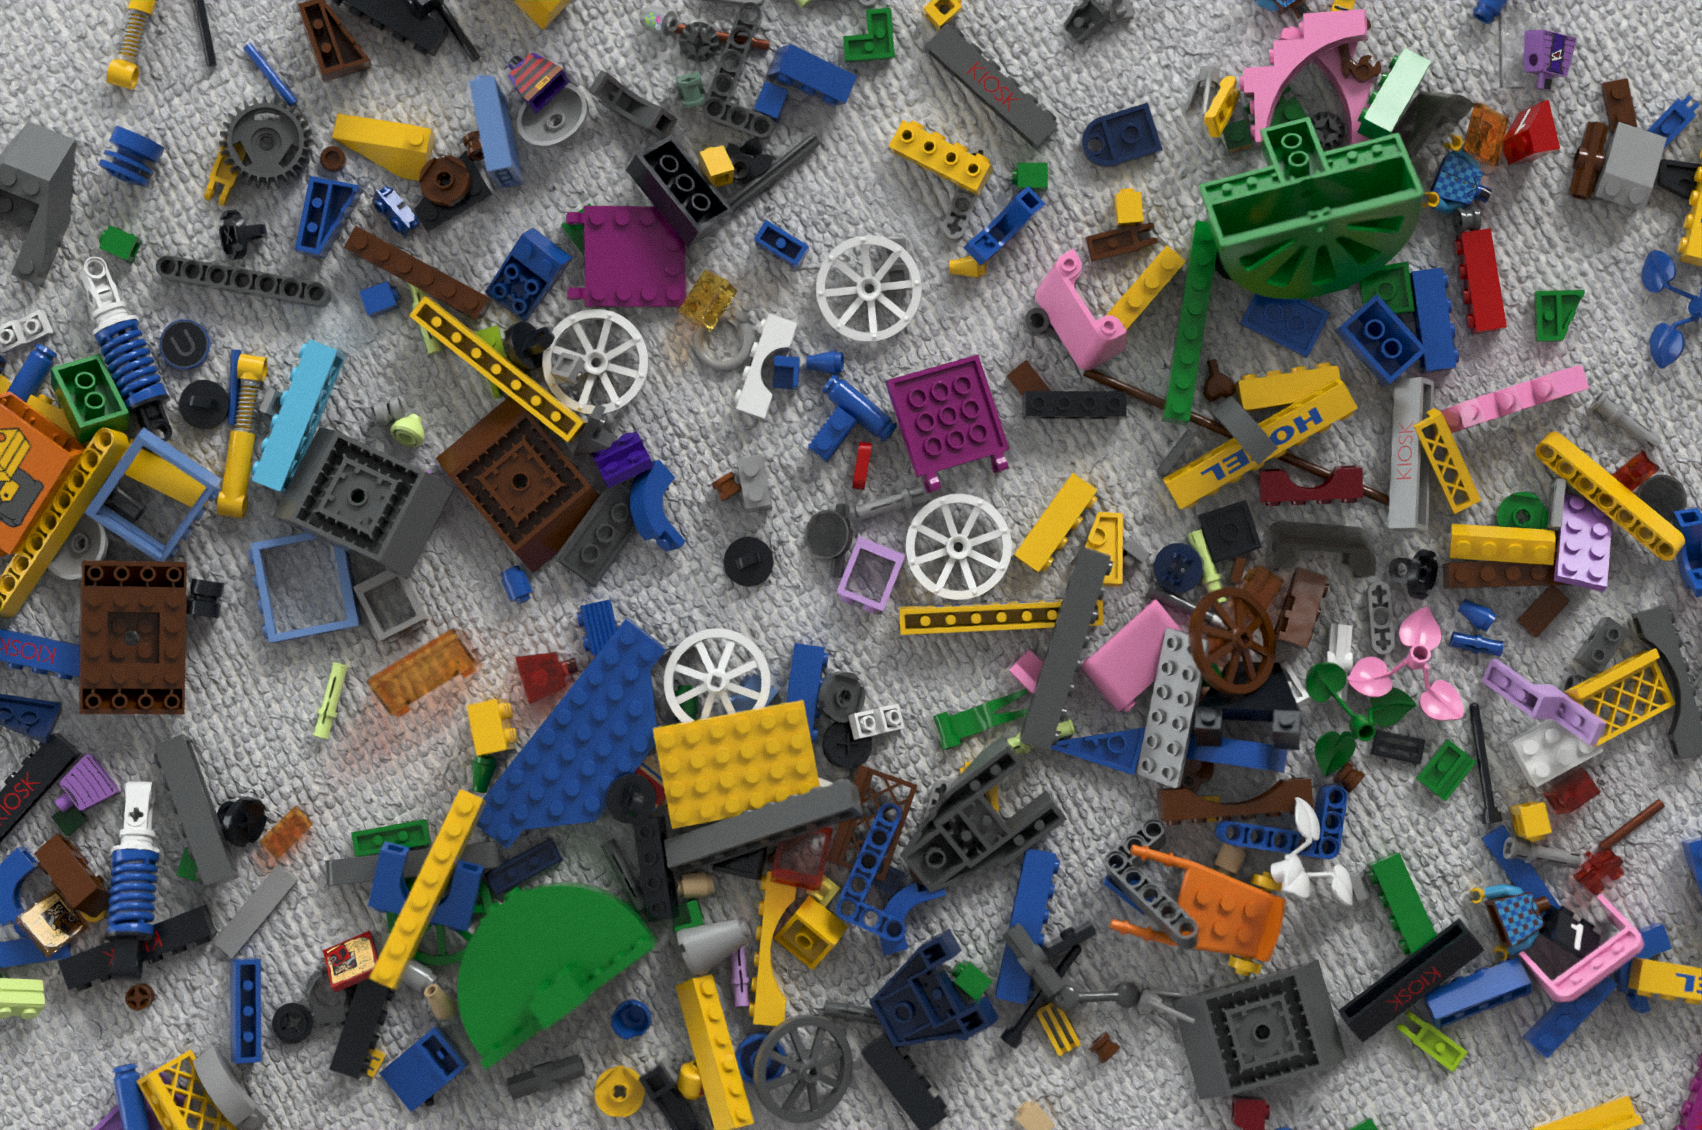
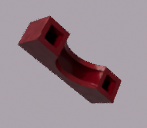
M1360 465L1334 466L1330 477L1324 483L1315 487H1303L1295 484L1290 480L1284 468L1259 469V499L1261 502H1265L1266 506H1280L1283 501H1291V505H1305L1307 500H1316V504H1330L1332 499H1342V503H1356L1357 498H1363V472Z
M1232 1095V1123L1243 1130H1265V1120H1269L1270 1105L1266 1104V1100L1263 1097Z

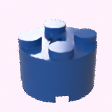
M770 1032L752 1033L745 1037L738 1046L735 1057L741 1078L754 1085V1064L758 1050ZM779 1040L773 1051L787 1057L786 1049L781 1040ZM769 1058L766 1067V1082L781 1077L786 1065Z

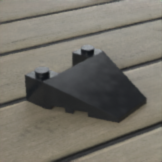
M1228 661L1224 669L1221 671L1223 678H1225L1230 661ZM1239 661L1233 684L1236 685L1248 682L1243 661ZM1252 662L1255 673L1258 671L1261 662ZM1274 663L1267 680L1256 690L1245 694L1230 695L1210 687L1197 705L1195 718V740L1197 746L1222 747L1224 720L1273 722V749H1300V709L1280 663Z

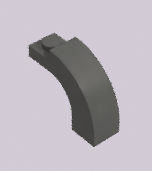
M603 70L600 71L588 91L606 108L659 139L666 138L678 120L663 107L638 96Z
M1232 396L1228 397L1212 411L1217 421L1226 428L1258 465L1278 449Z

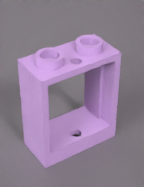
M858 536L836 594L841 595L839 600L853 605L855 601L864 605L863 610L876 615L878 610L883 612L905 555ZM860 549L895 563L880 603L845 590Z

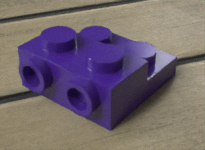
M637 431L623 434L618 440L612 442L608 449L591 453L608 489L654 467Z

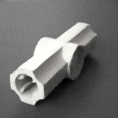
M1330 624L1328 650L1325 652L1324 663L1338 664L1344 669L1348 678L1353 665V655L1350 652L1352 626ZM1347 678L1343 689L1336 692L1342 701H1347ZM1331 696L1328 700H1335V699H1334L1333 696Z

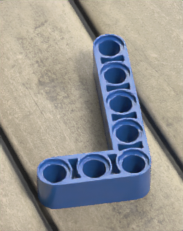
M1191 734L1186 759L1285 772L1288 750L1273 749L1271 744L1222 738V747L1197 746L1195 734Z
M1329 784L1323 785L1318 789L1314 812L1319 821L1320 836L1318 840H1312V843L1297 855L1333 859L1339 854L1347 805L1345 789ZM1331 791L1335 792V799L1333 802L1329 801V794ZM1330 815L1332 822L1327 828L1325 820ZM1221 821L1215 828V836L1219 842L1289 854L1298 848V841L1303 837L1300 831L1234 821ZM1229 827H1232L1233 836L1228 839L1226 831ZM1255 830L1257 838L1254 842H1251L1250 834ZM1277 834H1280L1281 841L1279 845L1275 846L1274 838ZM1324 841H1327L1328 849L1323 853L1321 846Z
M887 803L881 806L837 902L836 912L843 920L894 942L901 940L906 935L907 926L905 922L865 903L902 820L900 807ZM892 807L897 812V818L893 822H887L883 814L887 808ZM877 831H883L887 837L886 842L881 846L876 845L873 841V835ZM867 854H872L876 858V865L872 869H867L863 865V858ZM858 877L862 878L866 884L862 892H856L852 887L854 879ZM846 901H851L855 905V912L851 916H847L842 912V905ZM868 912H875L879 920L875 926L866 924L865 915ZM892 922L900 924L902 932L898 937H893L888 932V927Z

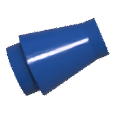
M833 350L816 355H807V370L833 375L842 373L844 370L843 352Z
M1466 598L1457 610L1479 631L1482 629L1487 632L1497 616L1492 612L1493 609L1471 602Z

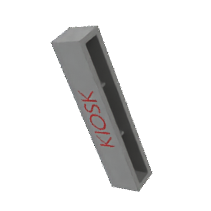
M1423 377L1395 379L1392 391L1394 406L1391 415L1393 430L1390 440L1392 453L1389 465L1391 477L1388 489L1390 499L1389 512L1387 514L1388 529L1398 532L1428 531L1431 465L1413 425L1428 418L1426 412L1433 409L1434 381ZM1432 425L1421 429L1425 438L1432 439Z

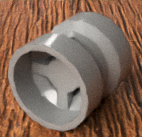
M398 396L390 398L385 403L381 401L373 403L380 427L387 426L390 422L405 417L404 409Z

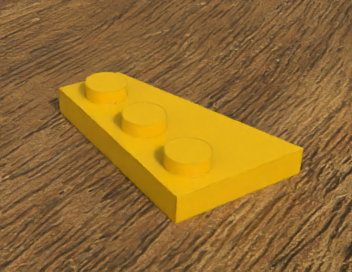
M1098 512L1085 547L1107 553L1111 556L1110 561H1113L1112 570L1109 576L1105 575L1102 585L1106 587H1122L1123 513Z

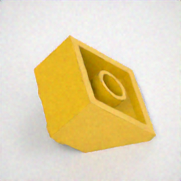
M809 895L775 935L774 939L813 970L836 945L848 929V926Z

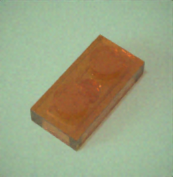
M296 805L259 842L276 859H279L314 822Z

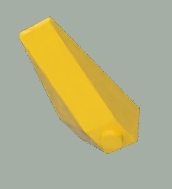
M337 113L332 138L387 169L394 175L402 179L420 182V172L431 158L435 133L432 129Z

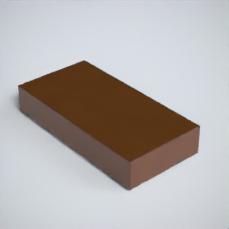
M1027 360L1006 376L1021 396H1023L1025 391H1051Z
M1548 586L1516 621L1534 638H1537L1570 600L1555 586Z

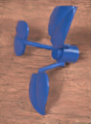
M1652 250L1647 255L1642 268L1641 278L1644 287L1650 292L1658 293L1665 286L1666 289L1691 299L1688 310L1692 317L1675 322L1671 327L1667 323H1660L1651 334L1649 344L1652 358L1659 368L1665 369L1680 357L1684 349V336L1676 328L1693 321L1698 322L1702 318V288L1700 297L1671 286L1668 282L1672 281L1676 276L1675 263L1666 253L1660 250Z

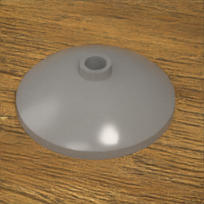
M567 84L537 114L524 102L517 116L519 134L525 142L533 147L545 149L560 146L574 138L583 128L589 113L588 101L579 88Z
M83 513L48 565V568L60 578L80 580L82 560H104L108 548L107 528Z

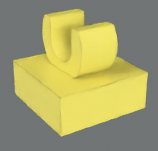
M820 872L805 893L826 907L841 887Z

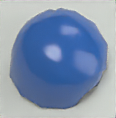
M635 999L621 1002L611 1016V1027L614 1033L622 1039L629 1040L632 1037H641L651 1025L652 1014L645 1003Z

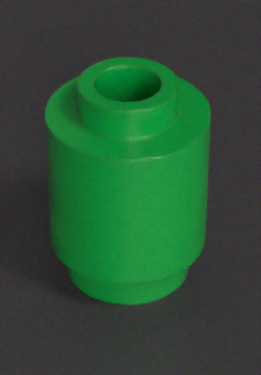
M693 685L677 686V691H674L675 696L678 697L692 690ZM698 695L679 704L683 711L694 720H696V714H699Z

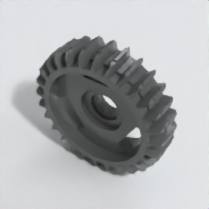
M263 96L262 103L259 104L257 99L253 97V105L251 106L246 101H243L245 108L243 110L235 106L237 115L234 116L228 113V117L232 122H223L224 128L228 131H220V136L226 140L219 141L221 147L227 148L220 152L222 157L229 156L224 160L225 165L233 164L230 168V173L234 174L239 171L237 179L241 181L244 177H247L246 184L248 186L253 181H256L257 189H260L261 184L265 183L267 190H270L271 183L275 182L276 187L279 189L281 180L289 185V176L297 180L298 176L295 171L305 172L301 164L310 163L309 158L305 155L313 154V150L307 148V146L314 144L312 139L306 138L312 135L311 129L304 130L309 124L307 120L300 122L303 117L302 112L294 115V105L286 109L287 103L285 100L280 105H277L276 97H273L272 102L268 103L266 96ZM262 113L276 114L280 116V121L255 120V115ZM264 138H270L274 141V147L269 151H264L259 146L260 141ZM240 142L252 162L248 166L243 165L234 148V145ZM293 145L298 148V151L289 165L283 168L279 164Z

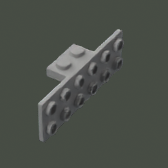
M1166 628L1137 767V775L1173 788H1179L1203 676L1197 669L1191 654L1189 633L1173 628ZM1202 638L1203 649L1207 656L1210 641Z

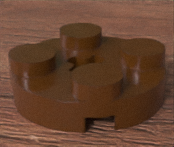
M443 155L444 157L438 159L435 157L429 160L420 172L421 190L425 197L433 204L453 207L468 193L471 176L464 163L458 158L450 155ZM448 175L451 176L449 179L450 183L441 186L440 178H446Z

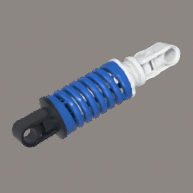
M90 257L84 263L80 271V277L86 289L89 303L94 309L91 315L98 324V327L92 331V334L95 336L98 346L101 347V354L105 356V364L109 365L108 371L112 374V379L116 383L115 386L118 392H120L119 394L129 412V416L136 415L141 430L143 427L153 433L154 429L161 430L164 434L162 440L167 442L172 435V427L162 405L169 402L171 398L167 394L164 384L159 383L161 381L160 375L155 374L158 369L152 365L154 359L149 357L150 349L144 348L147 345L146 340L139 339L143 335L142 330L138 329L139 318L136 315L128 316L126 311L127 305L124 301L120 300L117 287L111 278L105 261L99 257ZM88 267L96 268L99 271V275L90 274Z
M128 781L126 783L124 829L119 831L121 844L111 849V865L113 869L111 870L112 879L110 880L111 888L109 890L111 897L108 901L110 905L108 914L110 917L107 919L109 928L104 935V939L115 942L111 966L113 980H141L143 944L153 942L155 937L153 935L154 926L149 924V922L155 919V916L152 914L155 911V906L152 903L156 901V896L153 893L157 891V887L154 885L157 882V877L153 874L158 872L156 862L159 861L161 850L152 845L156 833L152 831L153 808L156 797L154 781Z

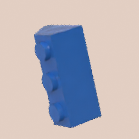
M1378 294L1372 297L1335 330L1337 335L1384 387L1392 383L1428 351Z

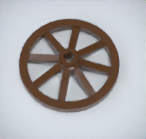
M1236 587L1213 590L1198 602L1190 620L1189 643L1193 660L1200 674L1212 687L1230 695L1245 694L1259 688L1270 675L1276 655L1275 633L1265 608L1253 595ZM1222 597L1233 598L1235 623L1217 601ZM1243 604L1255 616V619L1246 628L1244 625ZM1210 607L1227 627L1226 631L1203 625L1205 615ZM1259 626L1262 633L1263 646L1253 641L1252 634ZM1202 634L1221 638L1224 645L1206 656L1203 649ZM1249 649L1262 656L1260 667L1256 673ZM1230 652L1232 653L1225 678L1222 679L1212 669L1210 664ZM1240 657H1242L1248 682L1236 685L1233 684Z

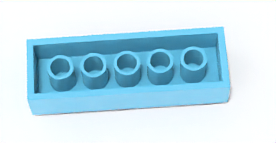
M311 339L308 340L307 344L304 343L299 352V358H301L299 365L294 367L290 374L289 381H291L289 390L283 392L280 399V405H282L280 412L275 414L271 421L270 428H272L270 437L264 439L261 446V452H263L261 459L256 461L252 468V481L282 493L286 492L311 444L346 356L340 351Z

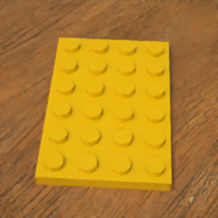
M804 700L653 728L672 829L732 818L741 815V812L745 810H756L762 808L766 803L780 802L786 800L790 795H801L810 792L814 787H820Z

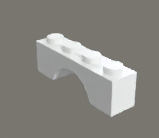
M769 314L767 319H762L758 333L762 334L759 343L754 342L750 356L754 357L751 367L746 366L742 376V380L745 381L743 390L738 389L733 404L737 405L736 410L738 412L766 421L773 400V394L766 389L762 382V368L766 360L774 353L790 350L798 323Z

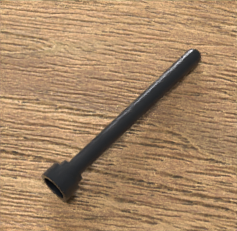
M1473 702L1469 705V712L1485 806L1482 809L1481 820L1482 824L1502 822L1501 811H1498V807H1495L1480 709L1479 705Z
M1079 944L1070 949L1055 971L1061 979L1081 953L1082 947ZM1042 990L1039 991L1015 1026H1011L1009 1029L1006 1028L1000 1036L1009 1046L1017 1049L1023 1041L1022 1036L1024 1034L1022 1032L1048 998Z

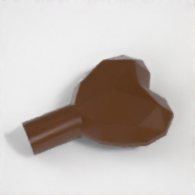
M1216 359L1207 361L1210 376L1206 380L1203 389L1205 399L1212 402L1220 397L1228 398L1233 396L1236 391L1234 382L1227 375L1220 373Z

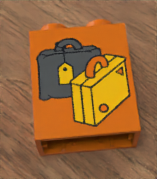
M10 391L0 394V556L2 557L18 551L87 447L84 444H79L76 438Z

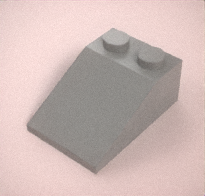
M1618 122L1604 157L1602 168L1594 183L1592 194L1644 212L1654 185L1667 138Z

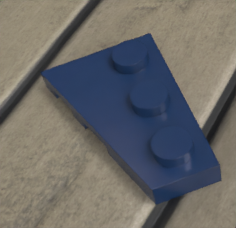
M0 694V725L47 745L62 712V703Z

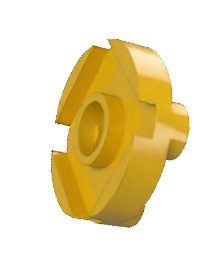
M624 1065L610 1067L599 1076L595 1085V1100L598 1107L605 1114L612 1117H627L634 1114L641 1107L646 1090L639 1081L640 1074ZM614 1086H625L624 1092L626 1096L624 1098L622 1096L615 1097L614 1093L616 1090Z

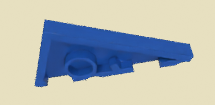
M1145 727L1057 741L1056 746L1051 745L1050 749L1134 775L1141 753Z

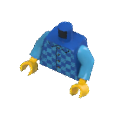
M1449 134V137L1452 138V144L1445 142L1443 144L1445 149L1452 150V152L1449 151L1444 155L1430 192L1423 193V195L1427 196L1428 202H1422V207H1431L1442 214L1453 213L1457 208L1464 209L1469 207L1473 198L1487 203L1492 189L1479 184L1483 171L1480 170L1475 158L1465 150L1462 138L1453 134Z

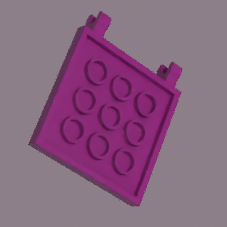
M584 206L583 213L567 212L566 225H584L585 288L569 287L567 289V300H585V307H686L685 243L655 206Z
M979 355L885 381L916 478L924 477V488L927 494L941 489V484L936 474L938 471L991 456V468L994 474L1009 468L1003 452L1010 449Z

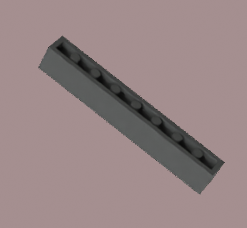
M1079 545L1019 736V740L1022 743L1050 751L1051 745L1056 746L1060 731L1056 729L1059 721L1063 722L1065 719L1067 707L1064 704L1067 697L1071 698L1075 683L1072 682L1074 672L1079 673L1083 659L1079 658L1082 648L1086 649L1088 646L1090 634H1087L1090 624L1094 625L1098 610L1095 609L1097 599L1102 600L1106 586L1102 585L1105 575L1109 576L1112 570L1113 561H1110L1111 556L1107 553Z
M839 779L831 785L814 787L810 792L801 795H790L786 800L769 802L762 808L745 810L741 812V815L721 819L711 825L697 826L695 830L687 833H676L671 838L664 840L668 868L676 874L682 875L862 816L863 812L858 787L849 779Z

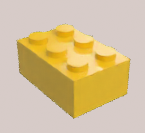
M493 699L466 705L476 756L515 748V743H518L516 728H511L510 718H513L511 703H506V699Z

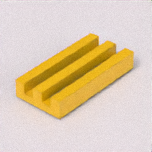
M1050 1002L1040 1007L1036 1014L1058 1056H1061L1063 1053L1080 1046L1081 1043L1064 1011L1056 1007L1074 1041L1069 1044L1051 1010L1054 1005ZM1047 1011L1064 1047H1059L1042 1012Z

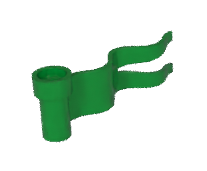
M1020 690L950 716L947 711L933 716L941 738L939 742L942 751L960 745V739L1026 716L1028 709L994 714V711L1027 694V690Z

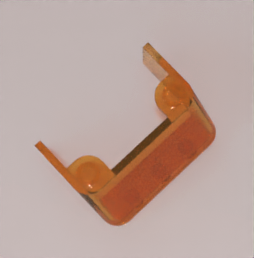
M452 628L366 680V683L389 715L400 718L411 711L409 706L419 698L454 677L460 675L463 678L468 677L477 671L475 666L479 667L483 663L464 631Z

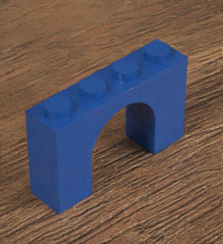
M385 841L380 849L368 907H372L380 913L392 912L400 915L410 894L404 879L410 847ZM462 860L458 862L450 893L440 900L429 925L441 924L449 926V929L453 931H468L472 923L485 866Z

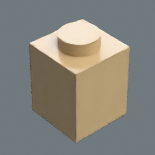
M1035 1099L1031 1102L1026 1100L1016 1109L1018 1113L1015 1117L1025 1130H1051L1055 1127L1054 1122Z

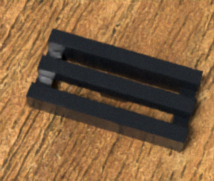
M1376 730L1374 739H1372L1370 754L1421 764L1425 739ZM1380 736L1418 743L1419 746L1418 748L1379 741ZM1378 746L1417 753V756L1412 758L1378 751L1377 749Z

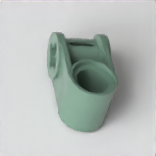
M700 71L675 77L683 107H695L705 102Z

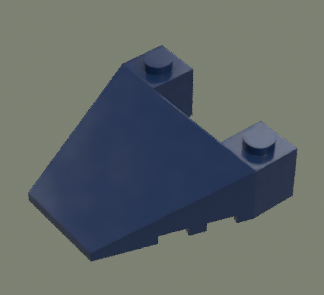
M950 928L924 942L869 1001L893 1047L920 1044L934 1040L943 1041L957 1037H971L991 1027L999 1019L987 996L965 1006L942 965L962 951Z

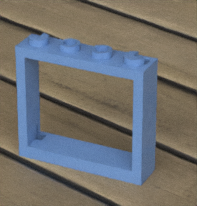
M475 76V80L469 81L487 172L499 189L522 185L524 183L506 96L494 76Z
M143 427L84 513L156 561L164 562L167 557L172 559L180 548L177 545L180 538L183 540L187 539L193 530V527L190 526L194 519L197 521L201 519L207 510L203 506L206 501L212 502L220 491L217 485L221 479ZM143 446H146L206 486L166 546L103 505Z
M302 533L250 543L252 550H248L251 565H255L256 574L253 575L255 589H259L261 598L257 601L260 614H264L265 619L262 631L264 638L268 639L269 643H278L363 626L357 594L353 588L355 582L348 551L333 545L347 620L277 633L262 550L319 538L309 533Z

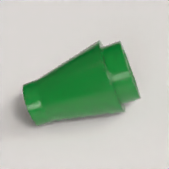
M478 755L475 756V760H472L473 791L487 793L488 786L497 767L495 757Z

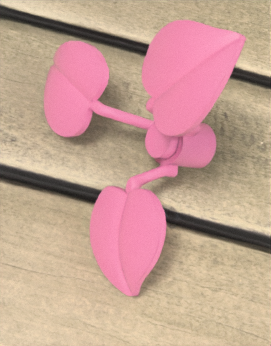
M1429 607L1413 612L1402 622L1398 632L1399 640L1404 646L1412 648L1400 664L1387 672V666L1381 659L1365 657L1355 664L1347 678L1349 685L1356 692L1367 697L1376 698L1386 695L1392 689L1393 684L1389 676L1394 675L1405 665L1414 670L1423 669L1424 686L1427 691L1420 697V707L1424 714L1438 721L1459 720L1463 717L1462 701L1458 692L1450 683L1444 680H1437L1431 687L1429 685V665L1427 661L1431 656L1430 651L1435 649L1441 641L1439 625L1435 621Z

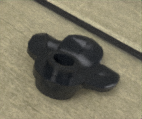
M756 137L748 140L741 148L732 143H729L726 148V152L735 169L733 181L738 184H745L753 176L764 174L770 168L773 161L772 155L762 154V146ZM741 169H746V173L742 176H739V171Z

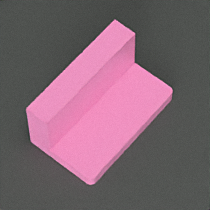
M1028 650L1008 671L1033 695L1043 662L1031 650Z

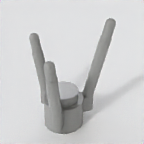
M1214 66L1200 67L1199 75H1195L1194 85L1184 109L1185 112H1189L1200 85V88L1204 90L1201 114L1205 116L1210 91L1215 90L1216 87L1218 94L1220 90L1219 84L1223 80V78L1219 77V68Z
M1152 986L1150 990L1143 989L1137 1003V1007L1142 1009L1141 1013L1150 1016L1172 1032L1175 1031V1028L1154 1013L1158 1009L1187 1022H1195V1019L1160 1004L1162 998L1158 997V995L1182 998L1189 996L1188 994L1159 990Z

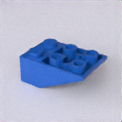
M531 228L521 234L485 293L519 319L526 322L561 277L573 257L535 228Z
M438 1024L379 1074L409 1111L412 1112L465 1069L470 1062Z

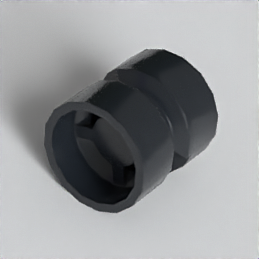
M191 578L190 593L194 595V598L188 599L186 614L219 618L221 604L217 602V599L223 595L225 583Z

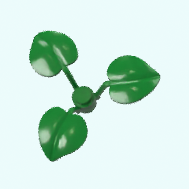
M1331 662L1313 665L1306 675L1305 682L1309 696L1319 703H1324L1333 696L1351 717L1349 728L1352 732L1343 731L1340 735L1335 731H1330L1322 735L1315 744V757L1323 775L1327 776L1338 770L1351 758L1356 748V739L1363 742L1371 740L1376 734L1375 723L1381 727H1387L1401 720L1408 711L1416 707L1414 700L1404 691L1392 687L1386 695L1370 698L1372 707L1368 709V718L1361 714L1355 715L1336 694L1346 684L1347 676L1344 669L1338 664Z

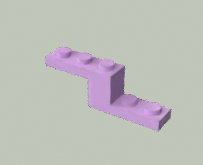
M1498 659L1490 660L1481 680L1483 683L1533 719H1554L1588 745L1597 744L1606 722L1555 686L1532 684Z

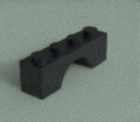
M663 1062L640 1075L639 1081L650 1099L661 1110L672 1130H704L686 1099L677 1089L676 1083Z

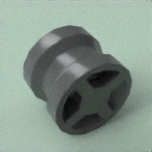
M1476 206L1469 207L1467 210L1457 208L1453 211L1452 224L1455 232L1459 234L1466 230L1474 231L1480 229L1481 214Z

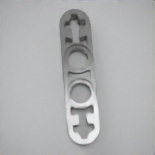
M983 146L973 147L969 151L972 155L981 152L983 156L990 160L989 151ZM958 185L943 225L945 237L953 241L963 237L977 199V195ZM963 198L969 202L970 207L967 211L960 212L956 209L955 203L958 199ZM951 213L958 217H966L965 221L960 218L958 228L961 229V232H956L955 235L950 234V229L947 228L948 225L952 226L955 220L954 216H950Z

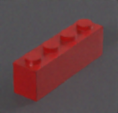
M1491 228L1461 232L1456 236L1453 245L1456 255H1459L1460 265H1458L1457 270L1459 279H1463L1464 284L1461 294L1463 304H1467L1468 314H1466L1467 328L1471 329L1472 335L1503 330L1507 327Z

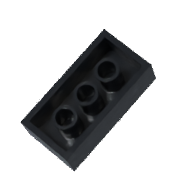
M672 134L637 153L626 169L627 173L688 247L722 228L734 212L733 208Z

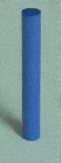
M251 43L247 44L243 50L290 107L298 102L295 96Z
M231 350L228 425L232 426L237 423L235 422V419H237L235 416L238 415L236 411L239 410L237 409V406H239L237 402H239L240 379L237 377V364L241 350Z

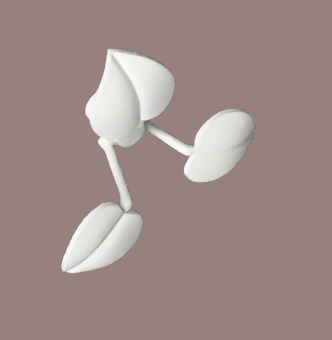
M1299 797L1294 798L1296 800V824L1302 836L1306 838V841L1293 852L1285 855V860L1271 865L1273 879L1276 883L1284 882L1283 892L1291 893L1304 899L1310 893L1308 878L1329 877L1332 879V889L1336 897L1345 905L1352 906L1353 887L1350 875L1342 865H1335L1333 873H1305L1300 859L1295 856L1310 845L1312 840L1316 841L1319 839L1320 826L1312 807Z

